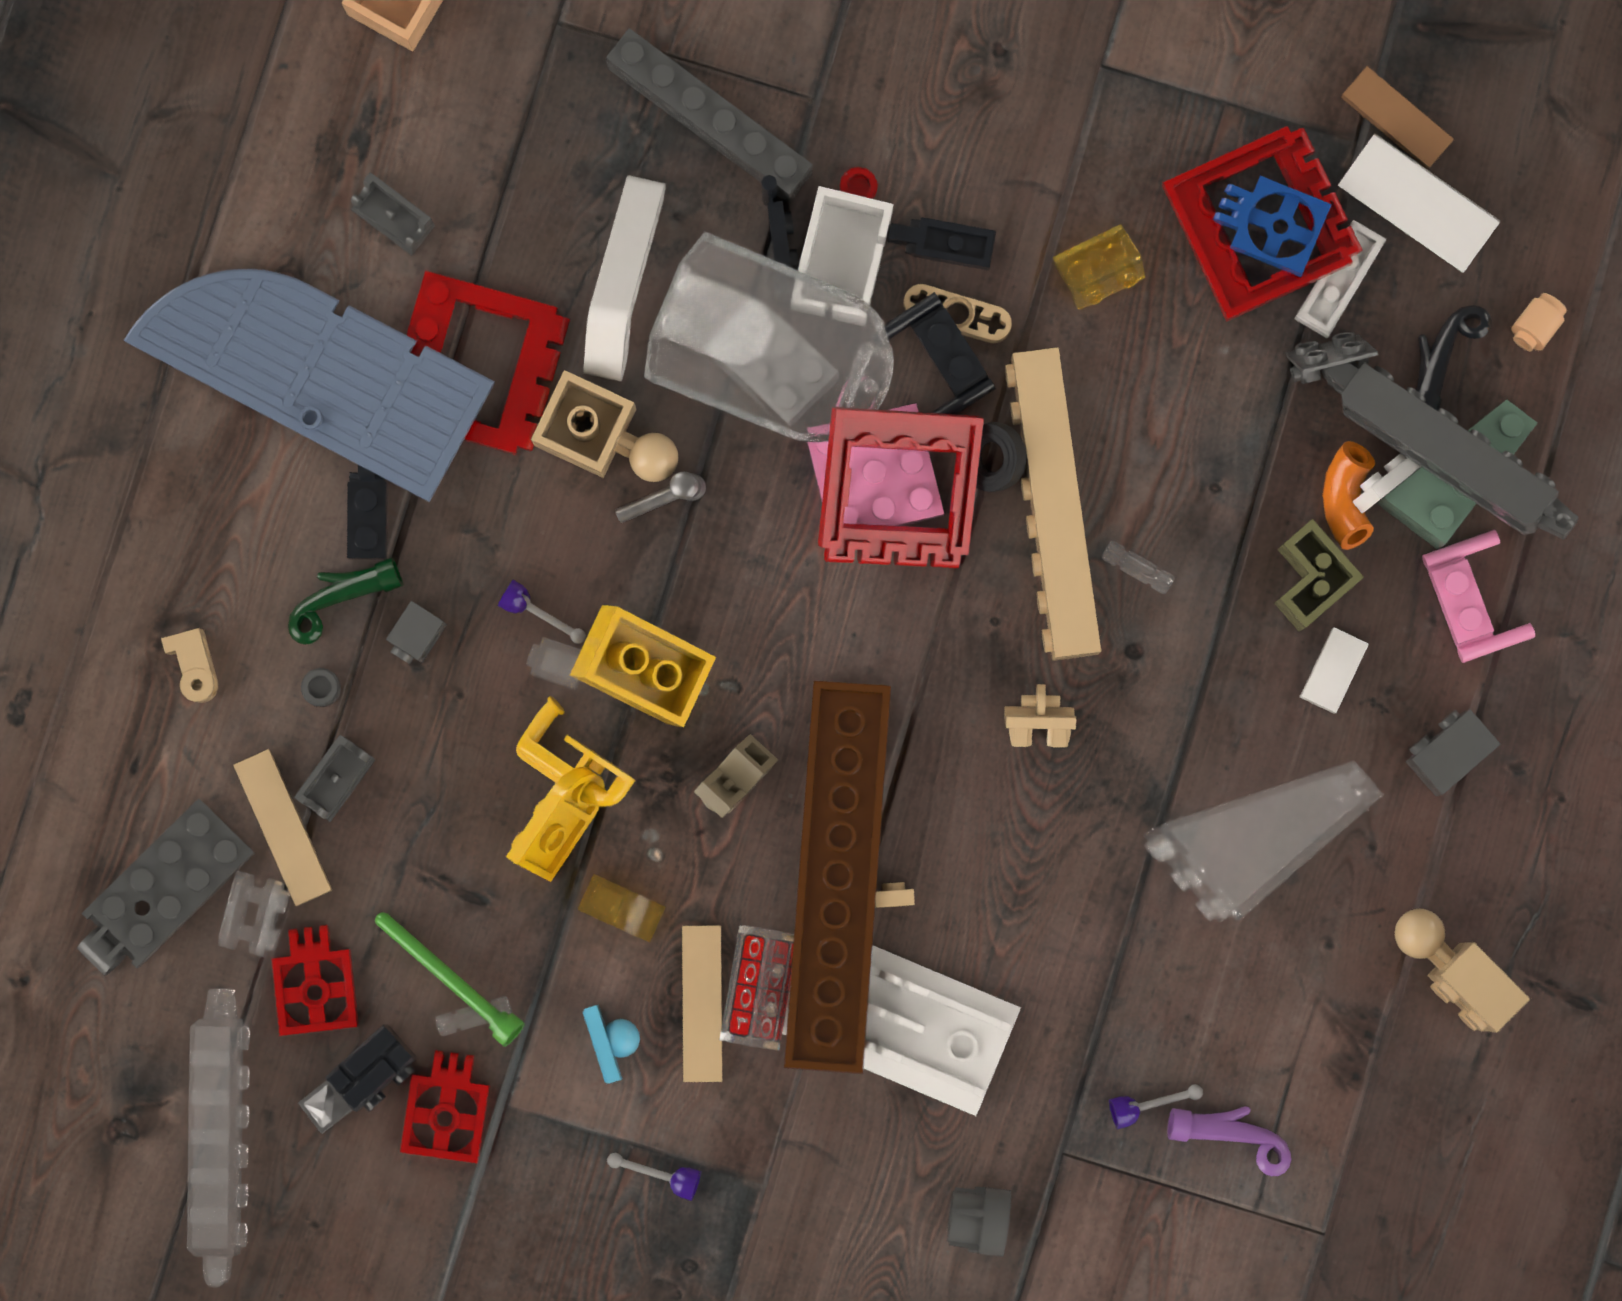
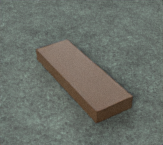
M1368 66L1341 96L1344 101L1427 170L1454 140Z

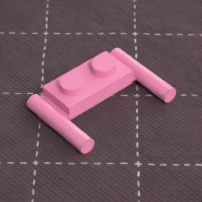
M1495 529L1422 555L1424 565L1429 572L1462 663L1535 637L1531 623L1493 635L1492 623L1468 559L1465 560L1464 556L1500 544V539Z

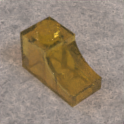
M593 874L577 910L647 942H651L666 907Z

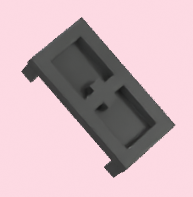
M370 172L364 179V189L359 195L354 194L352 196L351 203L353 207L351 210L413 256L435 227L431 217Z
M339 735L294 798L315 811L323 819L331 822L376 759L346 737Z

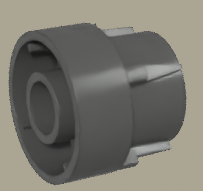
M975 1186V1189L955 1187L951 1198L947 1229V1242H949V1246L967 1248L968 1252L1003 1257L1009 1227L1011 1190Z

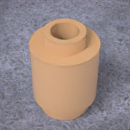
M1542 293L1539 298H1534L1511 327L1515 335L1513 337L1515 343L1527 351H1532L1533 349L1543 350L1564 322L1563 316L1567 309L1563 303L1547 293Z

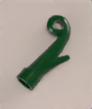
M391 557L376 563L374 567L360 571L344 573L319 572L317 574L319 580L334 584L320 589L295 606L289 616V634L297 643L304 645L314 643L319 639L323 631L322 620L315 611L382 590L389 592L402 587V577L394 559ZM304 618L312 622L311 630L306 633L301 631V624Z

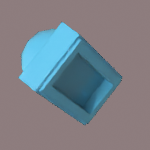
M599 1005L584 1009L583 1015L605 1083L610 1084L623 1079L616 1057H628L638 1048L640 1034L636 1025L625 1019H617L606 1026Z

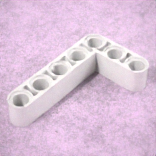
M627 176L589 309L584 374L622 381L629 350L632 313L660 216L665 194V183Z

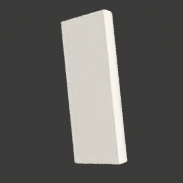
M1377 134L1372 136L1338 184L1339 187L1463 273L1500 223L1499 219Z

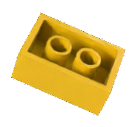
M602 605L570 676L668 725L684 727L716 657L618 606Z

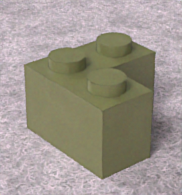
M1312 519L1277 549L1302 579L1274 604L1300 632L1364 577Z

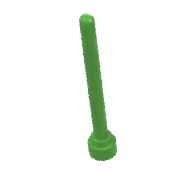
M385 912L377 914L375 918L377 926L490 1024L489 1029L493 1032L492 1037L502 1046H508L519 1035L525 1025L514 1013L508 1014L506 1011H498L389 914Z

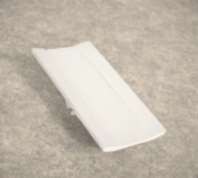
M872 945L864 1069L976 1116L1021 1008ZM793 949L778 1030L779 1033L786 1036ZM782 972V980H781L780 983L777 984V987H779V986L781 985L782 981H783V972ZM776 993L772 997L777 998L778 1004L773 1009L769 1005L768 1009L770 1012H775L779 1005V997ZM771 1018L767 1019L766 1022H765V1024H764V1026H766V1024H767L768 1022H771V1023L773 1024V1030H774V1029H775V1024H774L773 1019H771Z

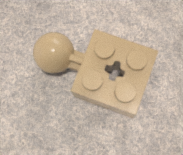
M565 370L531 438L535 447L604 478L615 453L629 458L631 468L635 474L649 482L665 480L675 471L678 464L677 448L667 436L660 433H647L638 438L626 432L636 411L634 402ZM586 417H590L593 427L590 430L579 432L575 422L577 420L584 421Z
M1413 909L1403 914L1398 920L1395 927V940L1398 947L1406 955L1417 959L1428 958L1436 966L1427 975L1434 982L1430 986L1431 989L1444 1002L1448 1003L1451 1001L1462 1010L1458 1016L1473 1031L1478 1029L1481 1032H1498L1530 1000L1474 942L1459 943L1452 950L1444 942L1445 928L1441 919L1435 913L1426 909Z

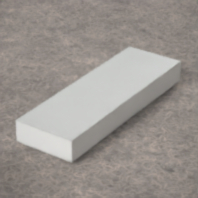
M1355 220L1352 221L1350 226H1352L1363 251L1351 257L1353 260L1351 266L1318 280L1295 317V320L1326 338L1331 334L1386 241L1384 237Z

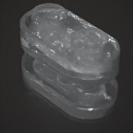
M238 871L231 887L218 945L235 950L239 939L249 941V954L265 957L268 950L274 952L277 947L280 929L275 928L278 913L284 914L286 911L290 891L284 890L285 883L283 881L270 878L267 879L264 889L254 887V874ZM249 902L259 904L254 927L244 924Z

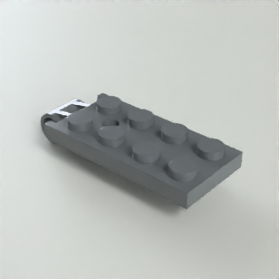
M198 798L81 913L87 920L91 919L98 927L82 940L77 949L104 976L112 972L126 956L132 960L131 963L138 969L255 853ZM140 901H146L150 905V911L144 916L138 915L135 911V906Z

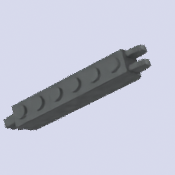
M1348 362L1328 367L1325 370L1327 373V383L1334 387V390L1342 396L1344 416L1521 534L1535 533L1540 528L1561 539H1565L1575 527L1578 516L1558 499L1559 491L1555 489L1556 485L1550 478L1539 472L1534 475L1522 467L1523 462L1514 454L1508 451L1500 453L1490 446L1491 442L1486 436L1474 429L1468 432L1457 424L1458 420L1453 414L1442 408H1439L1437 411L1426 404L1425 397L1411 387H1407L1405 390L1394 383V377L1385 369L1379 366H1375L1373 369L1365 363L1358 369Z

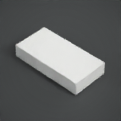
M1333 627L1300 698L1333 714L1337 713L1369 644Z

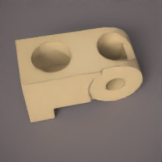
M196 628L161 638L165 653L169 655L177 654L183 675L180 681L182 694L188 700L198 703L212 700L218 691V680L204 630Z

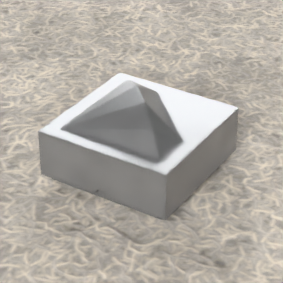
M325 1081L298 1102L321 1134L353 1110L328 1081Z

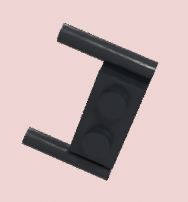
M767 175L763 177L761 186L762 201L767 206L776 269L775 297L779 303H786L791 297L790 283H793L792 272H797L799 267L797 250L789 249L787 235L794 234L791 211L784 212L783 202L777 201V180L774 176Z
M935 292L870 333L876 345L880 346L911 326L955 395V398L931 413L957 415L996 389Z

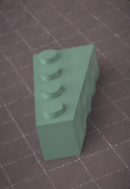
M1505 400L1471 427L1468 432L1474 429L1482 433L1490 440V446L1500 453L1508 451L1515 454L1538 422L1510 401ZM1422 467L1376 503L1437 550L1448 542L1476 505L1475 502Z

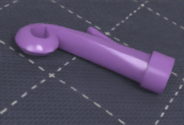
M1244 1106L1232 1111L1212 1114H1196L1188 1110L1174 1108L1170 1112L1167 1136L1170 1140L1187 1142L1188 1139L1258 1144L1260 1147L1256 1155L1257 1165L1264 1174L1269 1176H1279L1285 1173L1291 1163V1152L1287 1143L1279 1135L1268 1129L1237 1121L1250 1113L1249 1107ZM1270 1149H1273L1278 1155L1277 1164H1271L1267 1160V1153Z

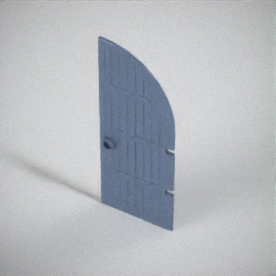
M233 269L214 272L192 279L174 288L151 305L136 321L123 340L428 502L431 501L495 384V381L428 346H425L420 356L417 357L410 353L416 344L415 339L351 306L346 308L341 317L334 313L339 304L338 299L299 279L267 270Z

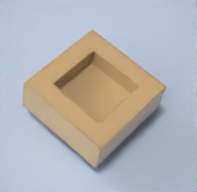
M905 882L882 884V891L876 892L875 908L915 905L914 889L905 890Z

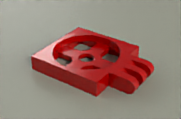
M328 925L319 926L320 941L317 942L314 939L313 927H304L305 943L300 944L297 928L289 929L291 956L271 958L279 1036L359 1027L351 949L331 951ZM327 960L335 964L343 972L344 981L327 983L321 978L320 961ZM299 963H304L305 981H303L300 987L283 988L284 981L289 972ZM312 985H318L322 989V996L318 1000H312L308 997L307 992ZM346 997L347 1006L343 1013L333 1022L326 1023L324 1005L329 999ZM302 1002L307 1006L310 1025H304L295 1020L287 1011L285 1004Z
M435 1050L431 1077L411 1075L400 1148L401 1153L479 1163L490 1085L471 1082L474 1055L466 1054L464 1070L457 1069L459 1053L451 1052L447 1068L442 1067L444 1051ZM434 1086L441 1087L438 1105L433 1109L416 1107V1101L426 1090ZM457 1089L465 1090L473 1098L477 1105L476 1115L459 1113L455 1107ZM448 1111L452 1115V1123L449 1126H441L438 1123L437 1117L440 1112ZM413 1122L428 1124L435 1131L432 1148L426 1147L418 1139L413 1129ZM456 1129L474 1131L473 1139L465 1147L454 1152L448 1151L452 1132Z

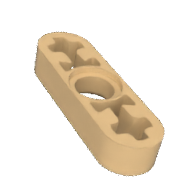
M925 284L914 285L905 294L903 304L905 311L915 305L910 300L911 298L918 299L920 293L929 296L935 292L938 298L945 299L943 306L946 310L953 304L965 306L969 314L968 319L964 323L956 324L962 335L988 343H999L1007 338L1011 330V317L1001 307ZM975 309L982 310L979 318L990 321L993 315L1000 317L999 323L1005 326L1004 330L997 329L995 334L988 333L989 326L977 322V330L969 328L974 320Z

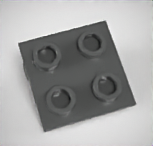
M1353 332L1334 335L1332 341L1318 344L1316 341L1303 342L1296 345L1295 350L1285 352V356L1295 365V367L1290 368L1293 381H1301L1302 384L1321 380L1320 369L1324 379H1326L1327 373L1325 370L1328 367L1349 362L1360 369L1364 363L1369 364L1368 357L1378 355L1376 349L1359 334L1355 335Z

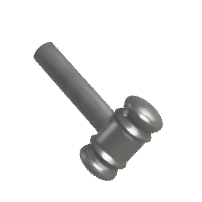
M676 473L670 481V486L615 509L619 521L624 523L679 498L690 501L698 500L705 493V482L702 477L693 473Z

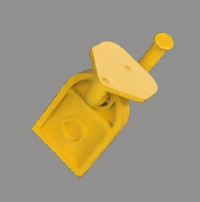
M549 696L547 698L548 702L539 710L520 738L516 752L523 761L554 781L555 784L547 796L536 805L533 817L525 829L515 837L512 842V848L506 857L515 864L551 882L595 817L599 807L613 806L619 803L625 797L635 779L568 735H566L564 740L584 753L575 768L540 745L538 742L558 715L564 714L562 706L553 697ZM604 768L617 775L608 791L605 790L604 781L599 776Z

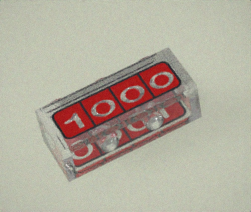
M739 925L719 1040L779 1051L791 984L794 934Z

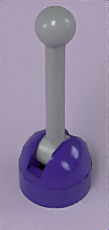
M514 579L497 605L510 613H521L528 610L570 635L574 643H582L586 638L584 630L580 628L573 629L531 604L529 591Z
M1194 1084L1187 1091L1139 1104L1129 1096L1109 1099L1111 1116L1117 1129L1129 1127L1136 1123L1141 1111L1187 1098L1198 1100L1203 1095V1089L1199 1085Z
M611 1153L607 1158L608 1165L612 1168L621 1166L669 1181L673 1193L689 1201L693 1200L701 1177V1171L689 1167H682L673 1174H669L625 1160L619 1153Z

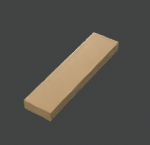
M267 749L234 764L236 773L295 906H299L332 891V887L271 750Z
M682 926L683 1082H722L721 926Z

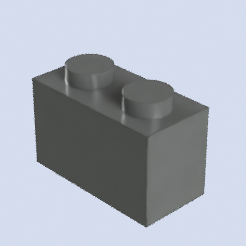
M1455 709L1438 724L1442 730L1432 739L1425 735L1409 749L1413 755L1405 762L1435 796H1440L1447 792L1501 745L1471 709L1463 711L1461 714Z

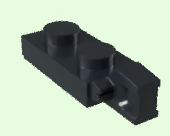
M921 217L920 220L911 219L910 226L891 223L887 242L906 246L905 254L914 255L916 258L989 271L996 231Z
M359 465L358 472L349 473V482H347V558L349 560L387 559L388 483L385 482L384 478Z

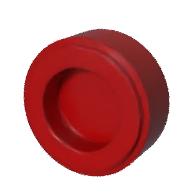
M854 167L846 171L841 177L839 190L874 199L878 188L877 179L870 170L863 167Z

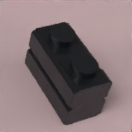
M383 1024L325 1078L355 1112L363 1108L370 1112L386 1098L382 1091L391 1082L394 1081L399 1086L416 1071L411 1064L418 1058L388 1024Z

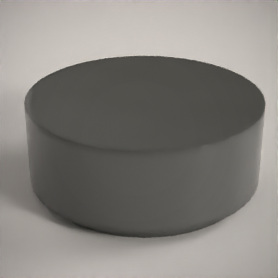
M316 668L309 671L302 679L301 692L304 699L313 706L327 707L339 698L341 683L339 678L330 670Z

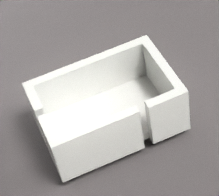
M819 186L791 296V305L825 313L826 306L832 307L833 316L866 323L894 204Z

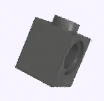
M410 601L386 638L389 643L394 645L390 652L408 664L413 659L423 663L447 624L413 601Z

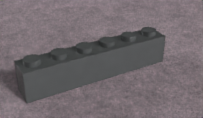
M630 28L606 57L608 69L760 183L763 177L767 175L774 176L777 180V195L787 203H791L811 177L812 163Z

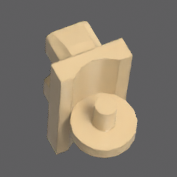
M1037 684L1036 695H1021V706L1024 707H1004L1005 725L1009 729L1012 746H1032V729H1047V746L1068 747L1071 729H1076L1074 708L1060 707V696L1046 695L1045 684Z

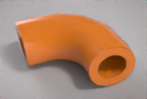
M1352 441L1344 442L1333 458L1326 472L1322 494L1326 521L1334 538L1341 548L1345 550L1353 549L1364 543L1374 530L1365 512L1362 514L1353 501L1361 495L1362 488L1360 485L1364 483L1367 475L1375 466V460L1366 448Z

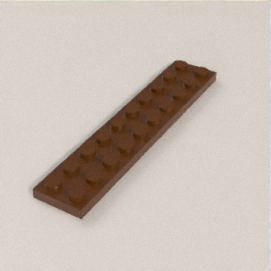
M814 681L784 1062L785 1069L863 1074L891 686Z

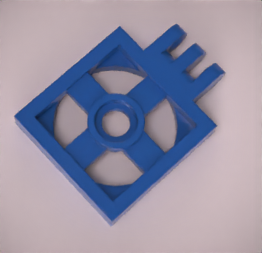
M1263 176L1259 177L1253 193L1235 185L1227 184L1224 192L1238 200L1234 202L1222 198L1219 207L1232 214L1228 216L1224 213L1216 212L1213 221L1237 231L1230 249L1301 277L1332 204ZM1277 194L1284 197L1279 212H1275L1272 215L1255 208L1257 202L1266 196ZM1298 204L1307 206L1311 211L1314 220L1312 231L1295 224L1293 216ZM1284 220L1288 225V230L1283 234L1276 233L1273 229L1275 221ZM1249 223L1265 229L1268 238L1262 251L1254 245L1248 232ZM1289 240L1306 246L1304 250L1294 256L1276 257L1281 244Z

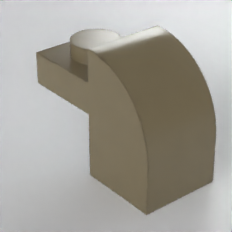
M750 734L733 749L721 765L696 788L694 793L702 799L708 809L716 812L723 818L750 793L776 764L778 759Z

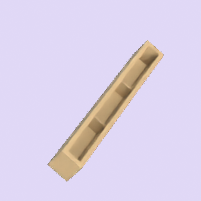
M1059 347L1013 353L1011 364L1005 365V374L1008 388H1015L1016 402L1010 403L1013 425H1020L1021 438L1026 448L1027 477L1021 478L1023 500H1030L1032 515L1026 516V525L1029 539H1036L1037 553L1031 554L1034 577L1041 576L1043 591L1037 592V604L1039 614H1046L1048 629L1042 630L1045 653H1052L1053 661L1098 655L1101 652Z

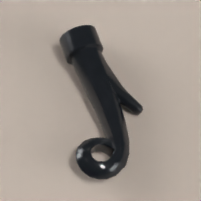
M1470 305L1461 307L1453 312L1438 333L1432 349H1430L1427 337L1424 334L1418 338L1420 368L1415 390L1425 397L1426 404L1437 411L1442 403L1440 395L1458 331L1472 339L1482 338L1488 334L1491 329L1492 319L1486 309ZM1472 318L1479 320L1481 323L1476 328H1470L1465 321Z

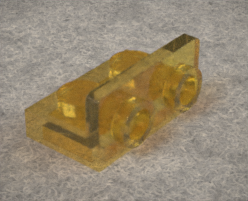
M1121 224L1053 257L1055 267L1071 291L1074 305L1078 310L1096 305L1104 298L1122 289L1131 288L1138 281L1145 278L1142 257Z

